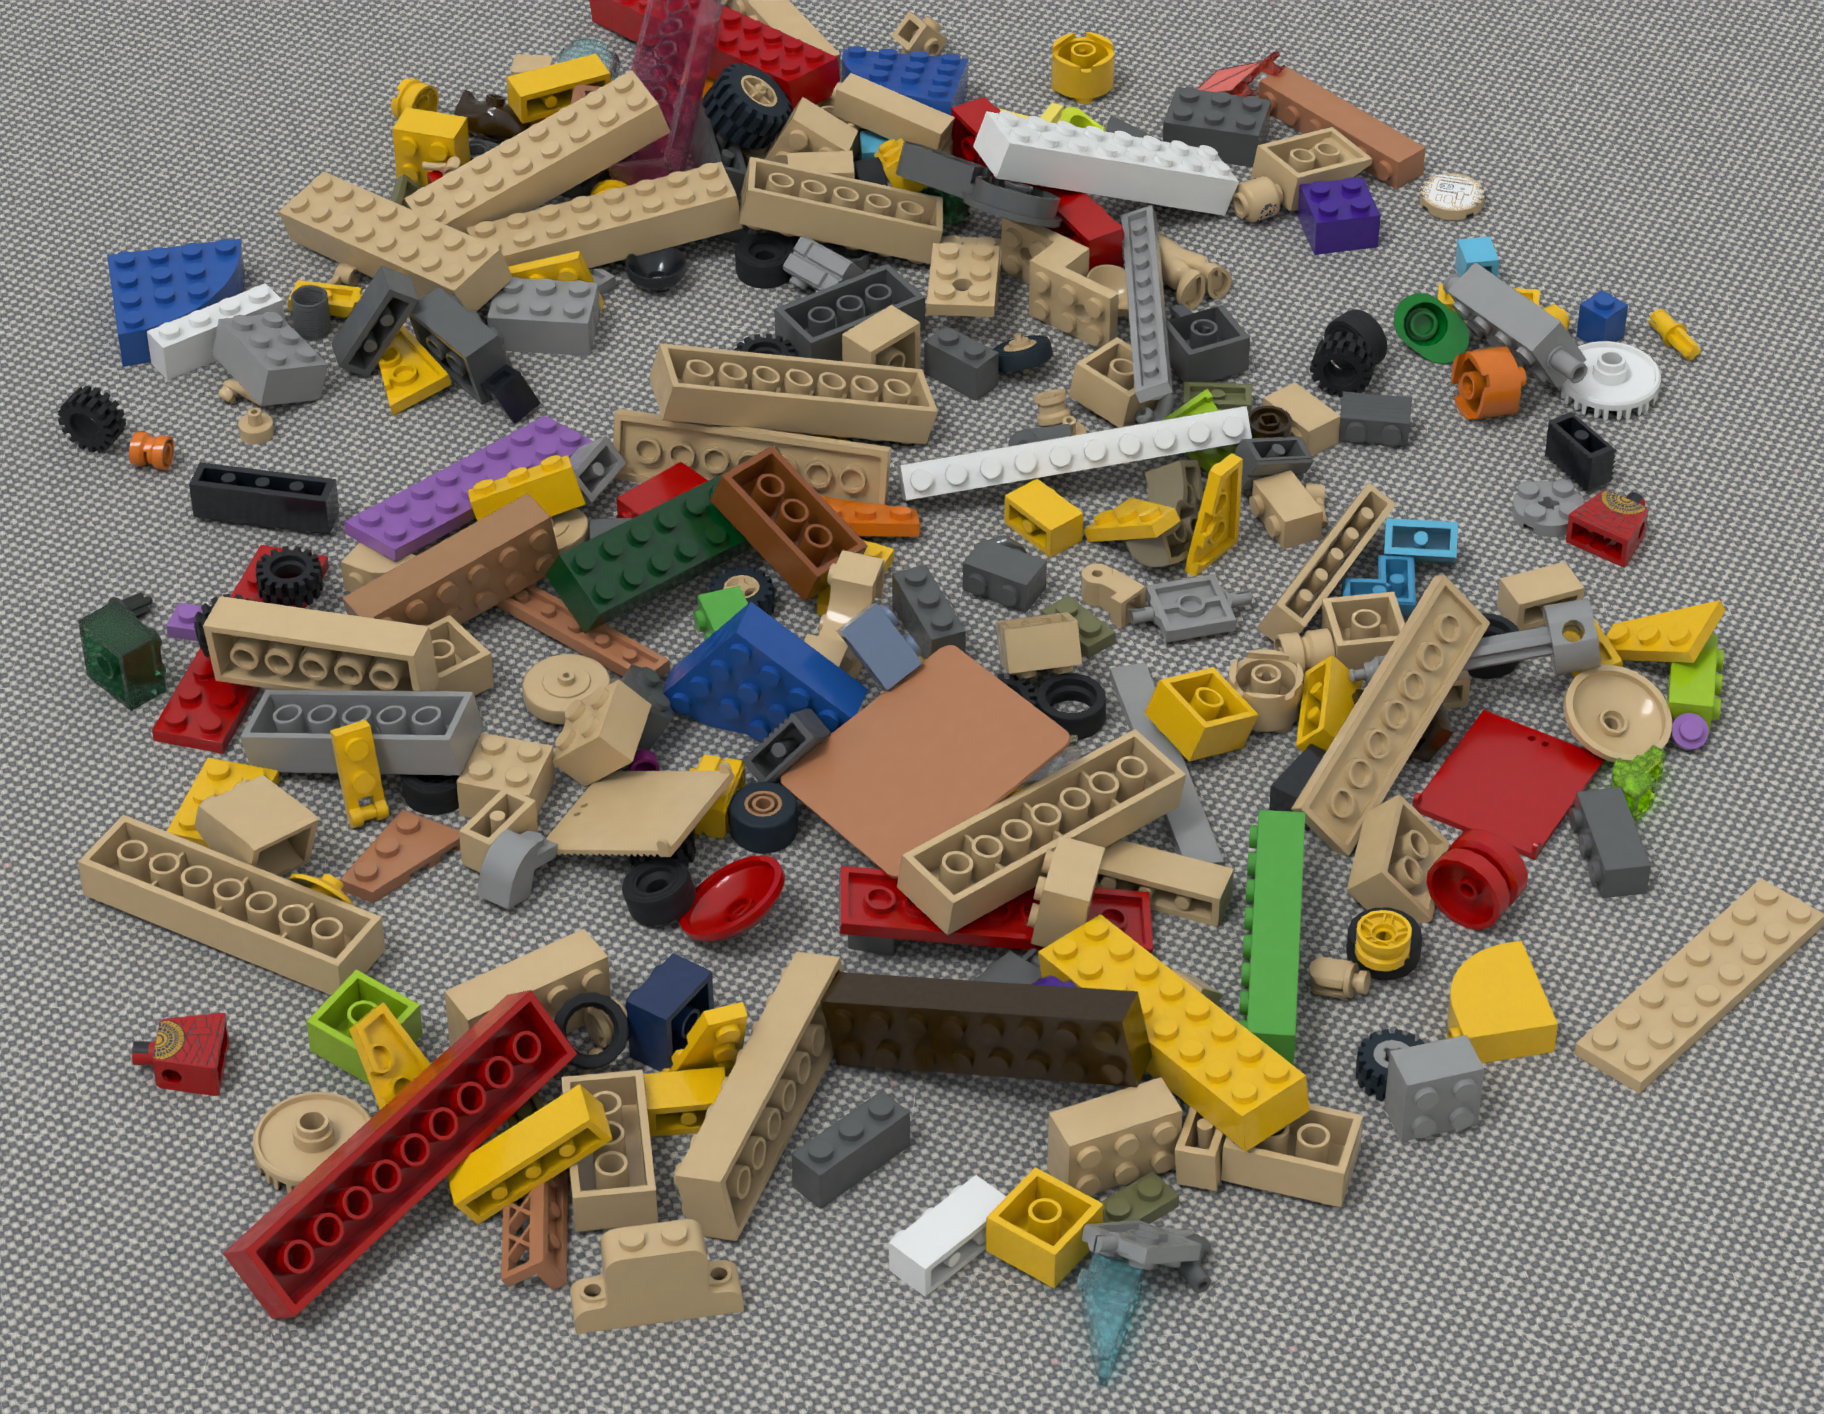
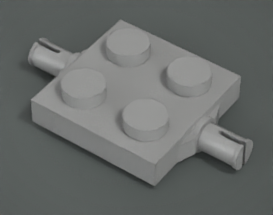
M1212 574L1147 585L1145 597L1149 607L1130 609L1129 616L1132 624L1147 621L1155 622L1159 626L1166 643L1236 631V618L1231 607L1252 604V596L1249 589L1229 593L1219 584L1216 575Z
M1140 1220L1085 1224L1082 1241L1088 1243L1091 1252L1095 1251V1253L1109 1257L1122 1256L1129 1259L1128 1264L1130 1266L1145 1270L1153 1269L1154 1264L1180 1267L1181 1262L1198 1261L1202 1245L1186 1238L1194 1234L1192 1229H1175L1171 1227L1164 1229Z

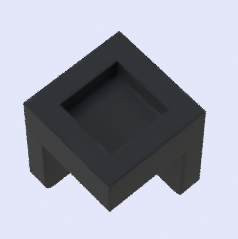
M507 364L480 385L487 396L499 403L513 423L520 421L541 404L521 373Z

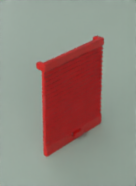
M1483 710L1423 792L1415 794L1412 806L1420 814L1464 832L1472 829L1488 830L1505 839L1516 849L1518 854L1536 860L1545 843L1548 842L1559 824H1561L1562 819L1564 820L1572 805L1575 804L1576 792L1585 790L1592 777L1595 776V773L1605 763V759L1600 758L1589 750Z

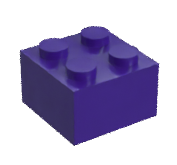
M1349 177L1344 180L1327 182L1316 181L1299 186L1298 219L1314 255L1378 247L1381 215L1363 177Z

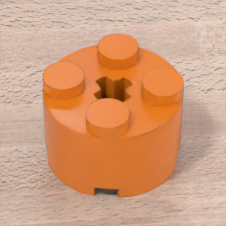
M1507 346L1472 350L1456 356L1452 365L1451 384H1457L1459 395H1454V400L1458 410L1466 419H1483L1511 415L1519 411L1521 387L1526 385V373L1523 367L1517 366Z

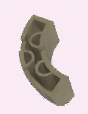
M1179 460L1145 472L1148 502L1175 508L1180 522L1157 538L1126 541L1131 555L1139 563L1149 567H1163L1176 564L1188 556V549L1192 542L1198 518V504H1201L1203 499V486L1198 460Z

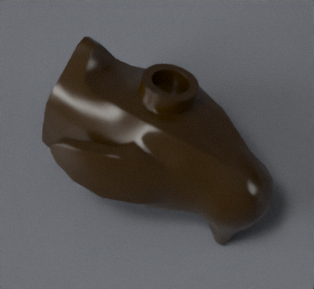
M465 90L454 112V115L467 117L468 132L478 138L491 142H503L532 126L529 122L522 124L512 108L505 104L506 98L496 94H487L486 101H478L472 92Z

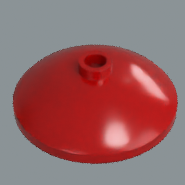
M765 855L746 857L722 867L695 888L696 899L693 906L686 914L679 918L681 928L689 938L704 942L729 939L751 930L768 915L778 901L785 882L783 868L775 858Z

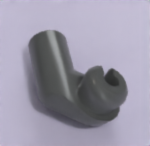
M1192 1234L1186 1238L1202 1244L1199 1260L1181 1262L1180 1267L1176 1268L1193 1291L1201 1293L1208 1289L1212 1282L1200 1265L1201 1260L1206 1258L1204 1251L1210 1252L1211 1246L1205 1237H1201L1199 1234Z

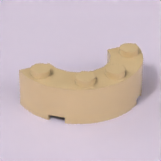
M842 550L837 564L832 563L828 572L827 582L828 585H831L827 614L824 613L819 623V635L807 634L804 642L856 680L863 665L836 630L868 605L875 603V598L882 599L884 559Z

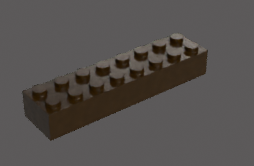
M838 972L820 1001L837 1065L1137 1087L1152 1058L1138 991Z

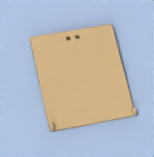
M725 761L719 765V771H614L592 783L546 839L558 844L557 854L559 856L561 854L566 856L568 853L573 856L575 853L577 856L580 854L584 856L586 854L590 856L592 854L596 856L599 854L602 856L605 854L609 856L612 854L615 856L618 854L630 856L632 854L636 857L639 854L642 857L645 854L649 857L651 854L655 857L658 854L660 857H671L734 779L733 771L730 764Z

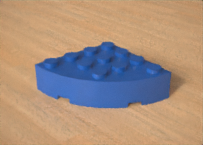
M851 46L843 49L841 83L844 82L850 73H853L951 116V108L964 104L967 96L969 59L961 58L957 54H944L939 57L929 56V53L924 51L902 54L894 49H881L877 52L866 51V48L861 46Z
M241 238L232 240L221 239L216 242L200 244L188 243L183 246L167 248L156 247L151 250L135 252L123 251L118 254L107 255L122 366L126 367L151 362L147 331L159 327L166 322L186 316L193 311L216 304L223 299L243 293L245 269Z
M752 602L748 603L672 668L663 687V694L669 699L673 711L684 714L710 727L749 735L757 741H764V738L768 737L769 733L774 732V728L779 727V723L784 722L785 718L790 717V713L805 708L812 709L830 733H832L858 713L868 691L865 686Z

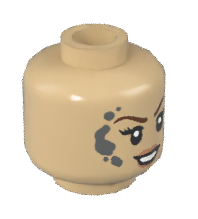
M1259 176L1242 182L1237 186L1236 192L1232 197L1233 207L1241 219L1244 218L1247 222L1257 223L1274 217L1279 213L1280 202L1283 201V192L1279 184L1273 183L1266 176Z

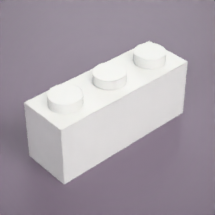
M977 1175L965 1184L958 1185L942 1202L934 1208H928L915 1223L906 1230H901L894 1235L889 1242V1271L926 1297L986 1249V1217L1006 1196Z

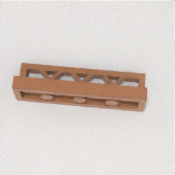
M568 1168L531 1190L520 1206L515 1201L503 1208L501 1281L508 1287L534 1275L542 1279L552 1290L567 1284ZM527 1218L530 1219V1224L519 1238L516 1237V1232ZM528 1250L529 1261L516 1267L520 1257Z

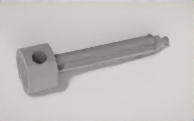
M1589 599L1543 606L1544 627L1481 638L1462 671L1550 656L1555 675L1601 667L1598 636ZM1573 631L1580 636V640L1570 642L1564 638L1563 633ZM1376 655L1371 662L1363 663L1364 669H1350V681L1356 683L1355 681L1366 679L1368 685L1386 655Z

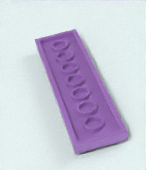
M543 416L344 521L345 534L396 562L475 519L476 516L467 490L472 489L476 483L486 479H492L493 481L501 479L516 468H532L540 465L544 459L550 456L560 455L563 457L568 455L570 458L579 447L592 442V440L556 422L552 418Z

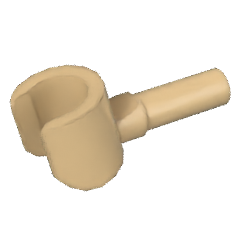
M454 156L449 158L447 163L423 162L422 169L440 171L444 176L448 172L457 169L461 161L458 157Z
M341 263L337 266L334 277L326 283L336 285L343 283L354 287L360 281V277L353 274L358 269L349 264Z
M1306 483V490L1323 510L1322 527H1326L1328 521L1324 505L1325 486L1322 484Z

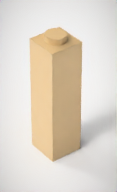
M850 73L843 83L838 82L833 90L831 99L835 101L832 113L834 116L885 138L895 140L902 138L903 141L921 144L939 151H943L950 142L955 119L953 116L853 73Z

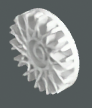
M1610 341L1591 342L1578 346L1587 359L1584 364H1586L1588 370L1584 379L1578 383H1572L1570 379H1567L1557 389V391H1561V398L1565 399V404L1567 405L1574 401V410L1582 409V415L1586 414L1588 407L1594 408L1595 418L1602 414L1603 419L1606 421L1609 411H1616L1617 420H1620L1621 416L1628 420L1630 419L1632 409L1638 415H1641L1642 412L1647 413L1649 404L1654 406L1655 401L1658 400L1661 373L1659 367L1650 356L1633 346Z

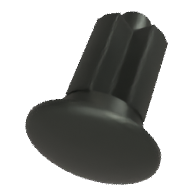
M142 592L122 600L112 597L107 603L108 615L117 627L125 628L130 619L149 612L148 605L152 604L153 600L150 596L144 597Z

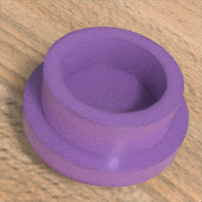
M1684 713L1678 716L1672 723V740L1678 747L1684 750H1696L1703 746L1708 738V725L1697 714Z

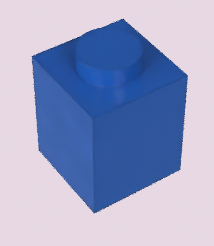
M1603 290L1596 293L1580 304L1576 336L1587 343L1619 341L1625 334L1628 304Z

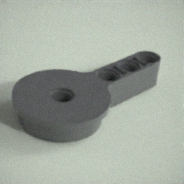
M908 141L903 142L895 174L960 197L965 204L999 217L1043 227H1060L1062 219L1056 216L1061 198L1057 195L1019 182L990 177L991 171L985 166L928 146Z

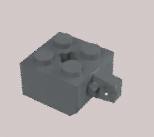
M1183 304L1170 308L1171 317L1170 320L1166 321L1170 367L1183 383L1184 381L1209 382L1248 370L1250 337L1223 305L1192 313Z

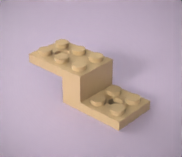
M1002 217L1001 271L1029 284V315L1097 348H1101L1115 339L1118 328L1119 293L1087 278L1089 272V248L1043 226L1022 223Z
M950 235L942 236L940 243H933L926 315L994 317L995 309H998L1001 276V238Z

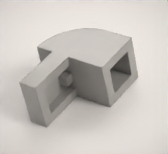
M509 829L504 830L494 840L484 858L480 870L477 896L506 909H510L526 900L531 894L534 870L556 858L558 844L545 839L538 832L526 830L518 834Z

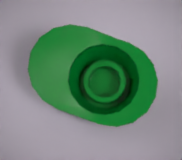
M1415 293L1407 296L1398 304L1394 312L1393 321L1396 333L1403 342L1425 359L1437 364H1448L1454 362L1457 355L1465 353L1469 345L1467 325L1459 315L1440 300L1429 294Z

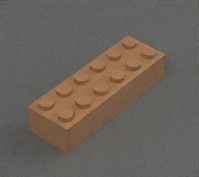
M527 493L342 597L347 615L428 626L450 615L461 625L546 577L545 573L559 556L551 517Z

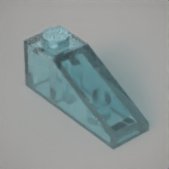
M1094 1254L1089 1269L1082 1268L1080 1271L1076 1293L1082 1294V1316L1098 1383L1107 1387L1142 1294L1143 1269L1130 1266L1128 1261Z

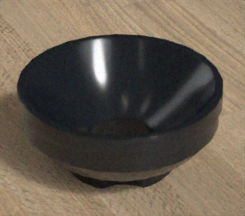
M674 247L639 256L629 254L626 259L627 276L634 284L645 291L662 293L668 291L669 288L676 285L684 277L686 257L679 249Z

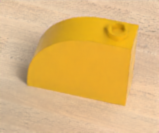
M1522 941L1503 943L1479 951L1459 967L1452 980L1447 1017V1039L1467 1035L1481 1063L1555 1052L1558 1023Z

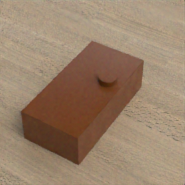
M773 445L724 473L710 500L804 601L809 600L831 586L827 582L828 572L832 563L837 564L842 550L864 554L868 547Z

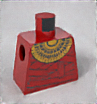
M1609 490L1600 492L1569 514L1566 543L1625 568L1646 533L1649 510L1645 506L1644 498L1636 492H1630L1626 497Z
M226 1013L163 1019L159 1022L156 1041H134L132 1047L133 1065H153L156 1085L161 1089L220 1096L229 1046Z

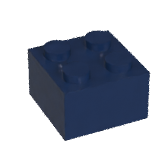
M672 953L662 965H658L653 969L650 977L639 989H635L630 993L625 1005L629 1029L630 1058L659 1072L664 1068L671 1069L673 1066L671 1057L676 1050L685 1049L688 1045L686 1036L703 1011L714 1009L713 975L711 970Z

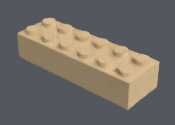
M750 157L741 190L739 224L746 225L755 230L767 229L776 231L788 237L806 236L817 243H833L842 245L850 250L861 249L875 252L883 257L894 256L904 258L916 264H931L933 243H940L943 233V198Z
M222 596L217 600L203 625L216 681L275 690L435 691L439 683L429 626Z

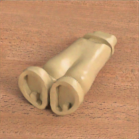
M1158 232L1162 279L1170 288L1177 289L1176 299L1179 305L1183 304L1189 310H1193L1199 306L1204 294H1207L1214 300L1226 295L1232 282L1231 273L1221 265L1210 263L1202 254L1186 250L1170 238L1165 237L1164 234Z

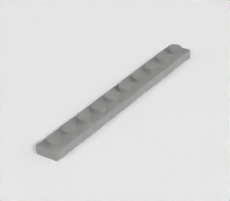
M1153 205L1121 215L1122 228L1125 235L1123 245L1134 385L1139 403L1148 400H1159L1166 394L1173 392L1158 224Z

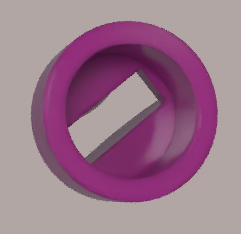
M637 750L633 762L629 764V771H660L658 759L650 750Z

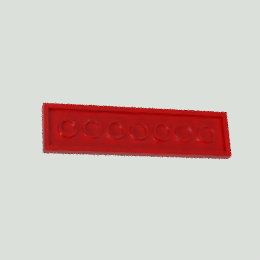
M260 545L230 597L235 598V595L238 594L242 595L243 600L249 598L252 601L263 602V598H260L258 595L256 563L258 560L262 561L261 556L265 553L271 556L270 550L276 548L278 552H282L283 549ZM317 555L321 562L323 579L329 568L328 556ZM305 602L302 603L303 608L306 609L307 607ZM199 649L152 729L153 740L223 754L261 687L216 681L210 656L206 657L202 649Z
M841 866L839 934L1023 950L1036 948L1040 951L1045 948L1031 944L1034 928L1027 926L1033 903L1040 905L1039 900L1033 899L1036 886L947 935L897 888L898 879L891 878L882 869ZM1095 888L1086 922L1101 914L1152 954L1153 938L1149 892Z

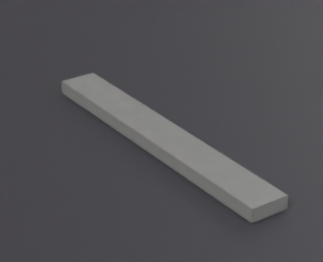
M1146 663L1110 668L1109 678L1129 730L1136 729L1186 774L1179 807L1163 815L1177 854L1224 866L1223 857L1182 754L1144 714L1156 689Z

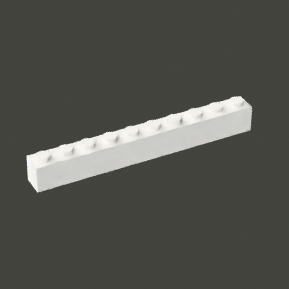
M1247 406L897 465L902 498L903 500H912L1238 444L1242 439H1252Z

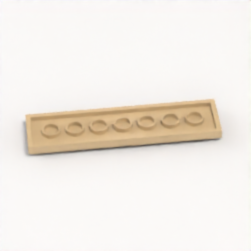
M618 409L614 414L613 446L626 461V464L613 479L644 483L675 464L683 462L709 481L773 445L779 449L784 458L820 496L887 505L891 447L752 427L704 425L690 422L675 423L662 420L660 414Z
M1437 575L1432 579L1291 808L1294 812H1305V823L1334 852L1345 857L1350 856L1359 840L1365 812L1382 803L1490 625V622L1445 575Z
M1762 878L1759 879L1577 1041L1574 1054L1640 1094L1824 926V914Z

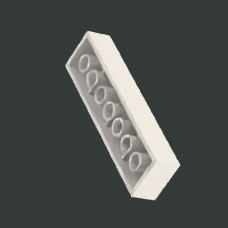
M986 111L973 145L997 179L1223 216L1227 212L1239 183L1230 171V167L1217 155L1218 152L1206 145H1200L1198 148L1188 146L1177 140H1173L1171 143L1163 142L1148 135L1140 138L1131 136L1123 131L1110 133L1095 126H1087L1086 128L1075 127L1066 121H1058V123L1046 122L1037 116H1029V118L1017 117L1015 114L1007 111H1000V113Z

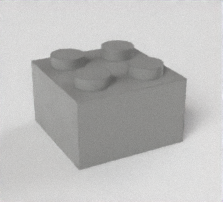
M1467 1035L1390 1051L1384 1108L1401 1142L1478 1125L1484 1067Z

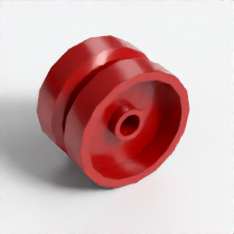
M1472 829L1463 832L1449 849L1434 862L1427 871L1426 884L1430 897L1439 910L1450 920L1468 929L1483 930L1492 927L1508 907L1527 888L1528 873L1525 863L1516 849L1505 839L1488 830Z

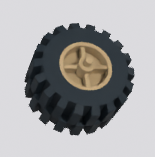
M733 63L727 66L703 97L706 117L711 120L710 123L719 133L730 139L733 143L739 144L744 148L750 147L753 150L767 147L792 113L790 109L791 103L787 99L788 96L785 91L780 88V85L765 72L763 73L753 66L750 67L742 63L740 65Z

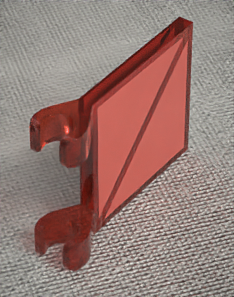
M1274 51L1263 61L1216 70L1197 90L1221 91L1245 97L1256 96L1260 92L1259 89L1252 90L1248 85L1260 72L1277 76L1286 67L1285 65L1278 66L1274 63V60L1280 56L1278 51Z

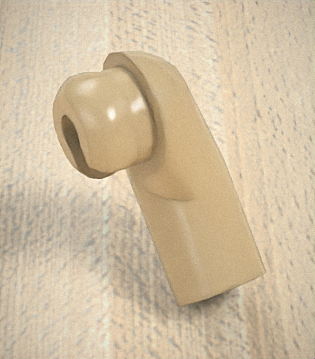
M228 379L222 383L223 387L219 390L218 395L226 402L233 403L237 395H240L259 405L237 380Z

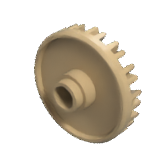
M311 1092L283 1100L264 1114L253 1134L255 1163L260 1176L265 1173L267 1183H274L276 1190L284 1183L286 1184L287 1193L291 1192L372 1117L359 1103L334 1093Z

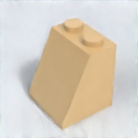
M261 775L250 781L243 780L236 784L232 790L219 796L212 795L198 805L194 827L212 850L281 877L309 863L319 819L312 811L267 777Z

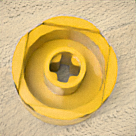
M1086 32V37H1075V33L1059 37L1052 47V90L1064 96L1075 98V101L1080 104H1090L1094 101V98L1109 92L1114 87L1115 53L1112 42L1108 38L1092 32Z

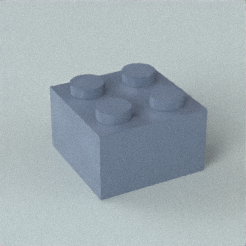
M871 603L836 631L879 687L883 690H889L923 663L918 657L923 651L910 635L905 634L902 636L895 626L900 622L887 605L879 607L877 603Z

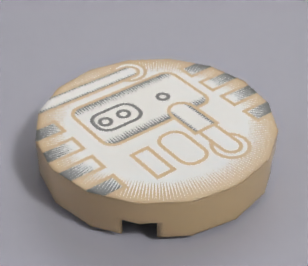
M1456 173L1434 175L1425 180L1420 187V205L1422 208L1424 206L1428 208V213L1436 218L1459 221L1466 219V215L1471 213L1475 216L1484 207V188L1478 181L1469 176Z

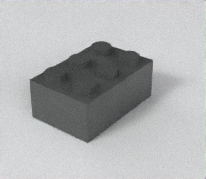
M1177 87L1163 122V141L1171 143L1173 140H1177L1188 146L1198 148L1200 145H1206L1215 149L1218 152L1217 155L1226 164L1253 167L1257 146L1265 144L1269 134L1271 100L1260 99L1256 96L1231 95L1221 91L1197 90L1193 87Z
M438 287L420 299L409 315L416 338L449 374L450 379L483 405L492 398L486 395L480 385L507 364L512 367V363L502 347L504 339L495 327L489 328L485 325L475 311L469 312L464 308L461 301L455 295L449 296Z

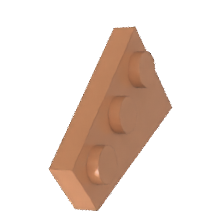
M402 809L342 876L340 881L344 886L341 891L375 903L409 882L410 874L425 865L431 868L441 862V855L452 848L459 851L461 849L459 831Z

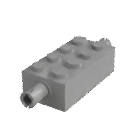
M1476 262L1461 277L1458 274H1451L1445 279L1443 290L1454 300L1453 309L1463 319L1469 321L1466 324L1467 328L1477 338L1480 339L1482 336H1485L1487 338L1486 341L1492 348L1507 346L1517 366H1527L1531 375L1542 384L1548 381L1559 389L1567 379H1570L1572 383H1578L1584 379L1588 370L1586 364H1584L1587 359L1561 321Z

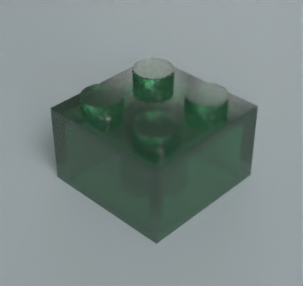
M115 601L78 620L87 676L127 709L133 711L167 691L164 676L166 668L162 662L160 650L162 640L155 629L148 628L137 619L132 611L125 610Z

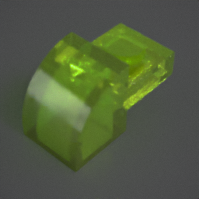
M1655 745L1651 746L1643 755H1637L1631 763L1618 758L1613 766L1610 788H1622L1634 822L1653 806L1656 784L1662 780L1666 751Z

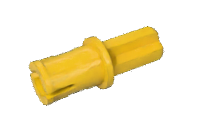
M1657 309L1650 315L1649 318L1652 320H1648L1649 326L1661 335L1666 346H1673L1686 360L1690 361L1700 354L1701 348L1687 334L1686 326L1682 323H1677L1666 310Z

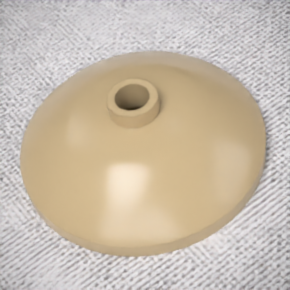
M1601 665L1598 668L1587 669L1579 673L1566 690L1563 702L1566 722L1576 739L1586 749L1600 758L1620 764L1642 763L1658 755L1670 738L1672 716L1667 701L1652 682L1633 670L1616 665Z

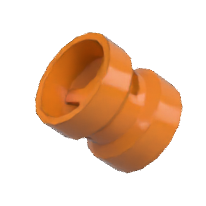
M136 431L132 436L129 447L130 463L141 467L150 464L155 469L168 470L174 457L175 445L173 437L167 435L151 437L148 432Z

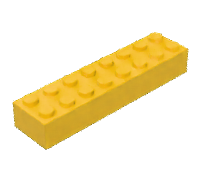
M1101 914L1038 951L1042 978L1051 975L1063 983L1070 980L1078 988L1138 991L1152 1052V1058L1146 1071L1155 1078L1162 1077L1169 1090L1196 1110L1244 1151L1247 1152L1310 1111L1307 1080L1304 1073Z

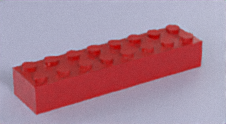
M982 97L951 108V116L955 117L951 139L953 140V156L988 168L973 145L986 111L1000 113V109L995 107L986 97ZM1022 183L1045 190L1061 198L1056 216L1062 219L1060 227L1045 228L1088 247L1089 271L1100 265L1123 267L1122 242L1125 237L1124 230L1120 223L1112 219L1103 207L1098 205L1087 193Z

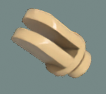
M1319 957L1309 965L1310 988L1315 995L1345 999L1353 998L1356 992L1364 995L1368 993L1371 980L1370 972L1365 970L1359 971L1357 963Z

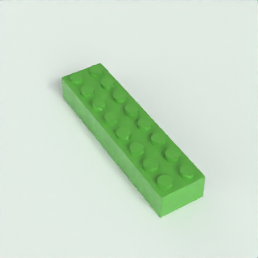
M1259 810L1258 825H1250L1249 848H1255L1256 852L1248 853L1247 876H1255V878L1247 879L1245 903H1253V907L1245 906L1244 930L1252 931V933L1244 934L1242 958H1250V962H1242L1241 986H1248L1249 988L1248 991H1240L1239 1015H1247V1019H1239V1023L1293 1065L1296 1038L1305 812Z

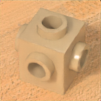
M910 11L891 36L904 47L901 51L903 54L924 51L929 53V56H937L949 40L939 32L942 26L929 16H926L923 20Z

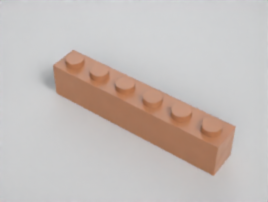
M1286 66L1260 80L1259 98L1271 100L1270 114L1302 134L1333 127L1373 158L1372 164L1364 170L1393 188L1398 189L1423 175L1426 149L1424 146Z

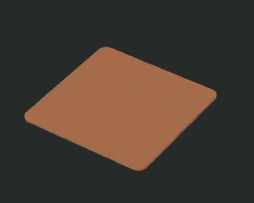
M947 645L934 652L911 673L854 715L819 745L815 746L808 754H805L798 762L783 772L780 780L783 787L789 789L797 799L891 878L898 879L903 854L999 803L1069 746L1071 737L1064 728L958 647Z

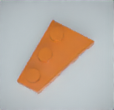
M821 496L858 536L919 537L920 522L916 509H910L906 506H888Z

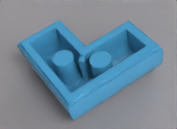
M1378 555V579H1342L1341 597L1395 592L1403 617H1410L1416 607L1413 556Z

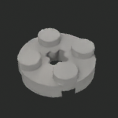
M1558 479L1554 482L1524 481L1519 484L1518 492L1514 496L1512 516L1520 527L1523 528L1524 524L1532 527L1533 534L1544 537L1563 536L1567 534L1569 514L1583 505L1584 501L1581 495L1574 490V485L1569 480Z

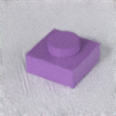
M178 603L166 625L168 637L198 641L194 622H197L195 618L196 613H203L201 606Z

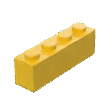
M578 1084L470 1153L447 1175L454 1205L479 1225L501 1211L505 1206L517 1201L537 1186L547 1182L612 1141L603 1104L581 1084Z

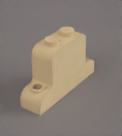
M692 1219L614 1228L605 1232L600 1240L602 1273L595 1277L580 1279L570 1288L576 1334L744 1312V1301L737 1266L727 1260L708 1261L702 1227L699 1222Z

